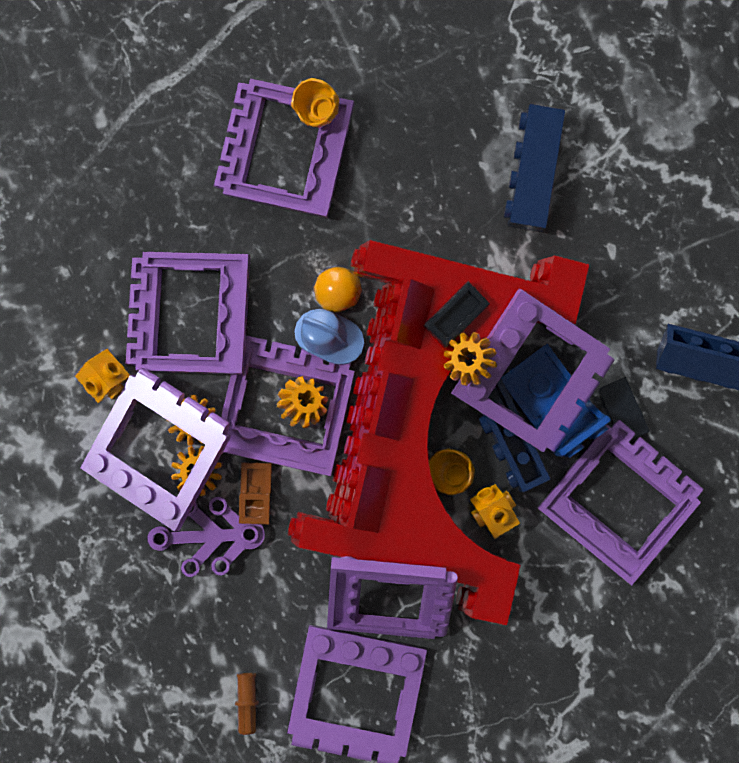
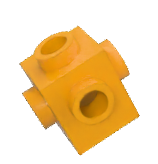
M108 349L88 360L75 375L97 403H100L107 397L113 400L119 396L124 388L123 384L130 376L123 365L118 362Z
M496 484L483 488L476 496L470 499L475 508L471 512L472 516L480 528L484 525L494 539L520 524L512 510L516 506L513 498L507 490L502 493Z

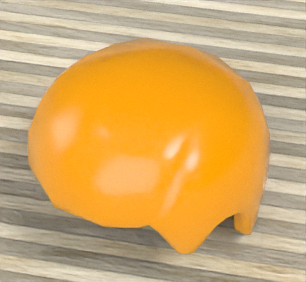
M310 78L300 82L294 89L291 107L304 124L314 128H321L330 124L338 114L339 97L334 88L325 81Z
M333 267L325 270L318 276L314 286L316 301L323 309L332 312H342L357 304L362 287L358 276L353 275L354 272L343 267Z
M447 448L437 451L429 459L432 481L439 492L446 493L447 495H456L465 492L473 483L475 468L470 458L464 452Z

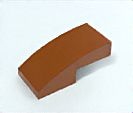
M241 463L239 524H269L272 463Z

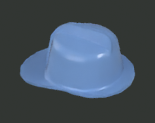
M324 309L310 310L303 314L296 323L295 339L299 346L321 359L338 365L349 364L362 353L364 339L361 330L352 321Z

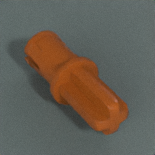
M256 673L237 674L238 701H235V705L238 706V732L242 735H250L256 732V705L259 704V701L256 700Z

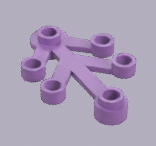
M223 497L211 499L209 510L215 515H222L235 529H221L198 508V504L195 502L193 505L194 509L188 516L204 530L171 532L165 526H158L153 528L148 534L149 545L158 551L167 549L171 544L205 543L192 558L186 559L182 563L181 570L188 577H193L199 573L200 566L222 542L235 541L223 557H217L212 562L211 568L216 575L226 574L230 569V564L244 549L257 548L265 538V530L262 524H239V515L228 506L227 501ZM220 500L223 502L224 508L222 511L214 510V501ZM246 529L254 530L255 538L253 540L245 538L244 532ZM157 533L164 535L165 541L163 544L155 542L154 537ZM222 560L226 563L225 571L221 572L216 569L217 561ZM188 562L195 563L196 571L194 573H189L186 570Z

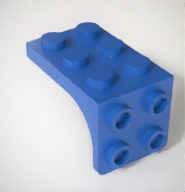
M545 344L502 376L501 379L511 398L537 430L572 376L549 345ZM578 399L575 404L582 407L583 410L570 429L561 424L559 430L567 435L556 452L552 451L555 456L572 457L584 448L581 442L587 438L589 440L592 438L596 439L609 429L606 424L611 421L610 417L601 413L590 400L586 404Z

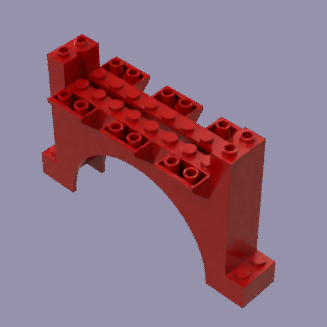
M369 240L353 252L351 267H355L353 275L387 284L383 285L382 290L378 289L375 295L374 307H378L375 319H370L367 329V336H371L369 343L374 344V346H369L365 358V364L369 365L368 371L362 372V377L356 378L353 394H356L357 398L355 406H350L347 415V423L350 424L349 430L354 431L353 436L347 437L344 454H348L347 460L342 459L341 465L337 464L335 467L333 482H337L334 494L330 493L326 505V511L330 512L329 518L331 519L298 512L297 517L290 520L288 536H291V542L298 548L334 556H348L356 560L446 568V571L457 574V583L464 584L463 587H459L456 596V604L459 605L458 610L474 619L507 625L521 565L489 553L468 538L446 512L432 481L427 450L428 429L435 400L444 381L451 372V370L444 368V364L452 360L444 356V351L453 352L454 348L450 344L444 348L423 325L468 281L490 303L460 333H465L469 339L474 332L480 335V340L488 337L518 289L525 291L572 324H576L589 264L554 255L538 260L537 264L533 265L529 281ZM460 334L454 339L458 344L461 343Z

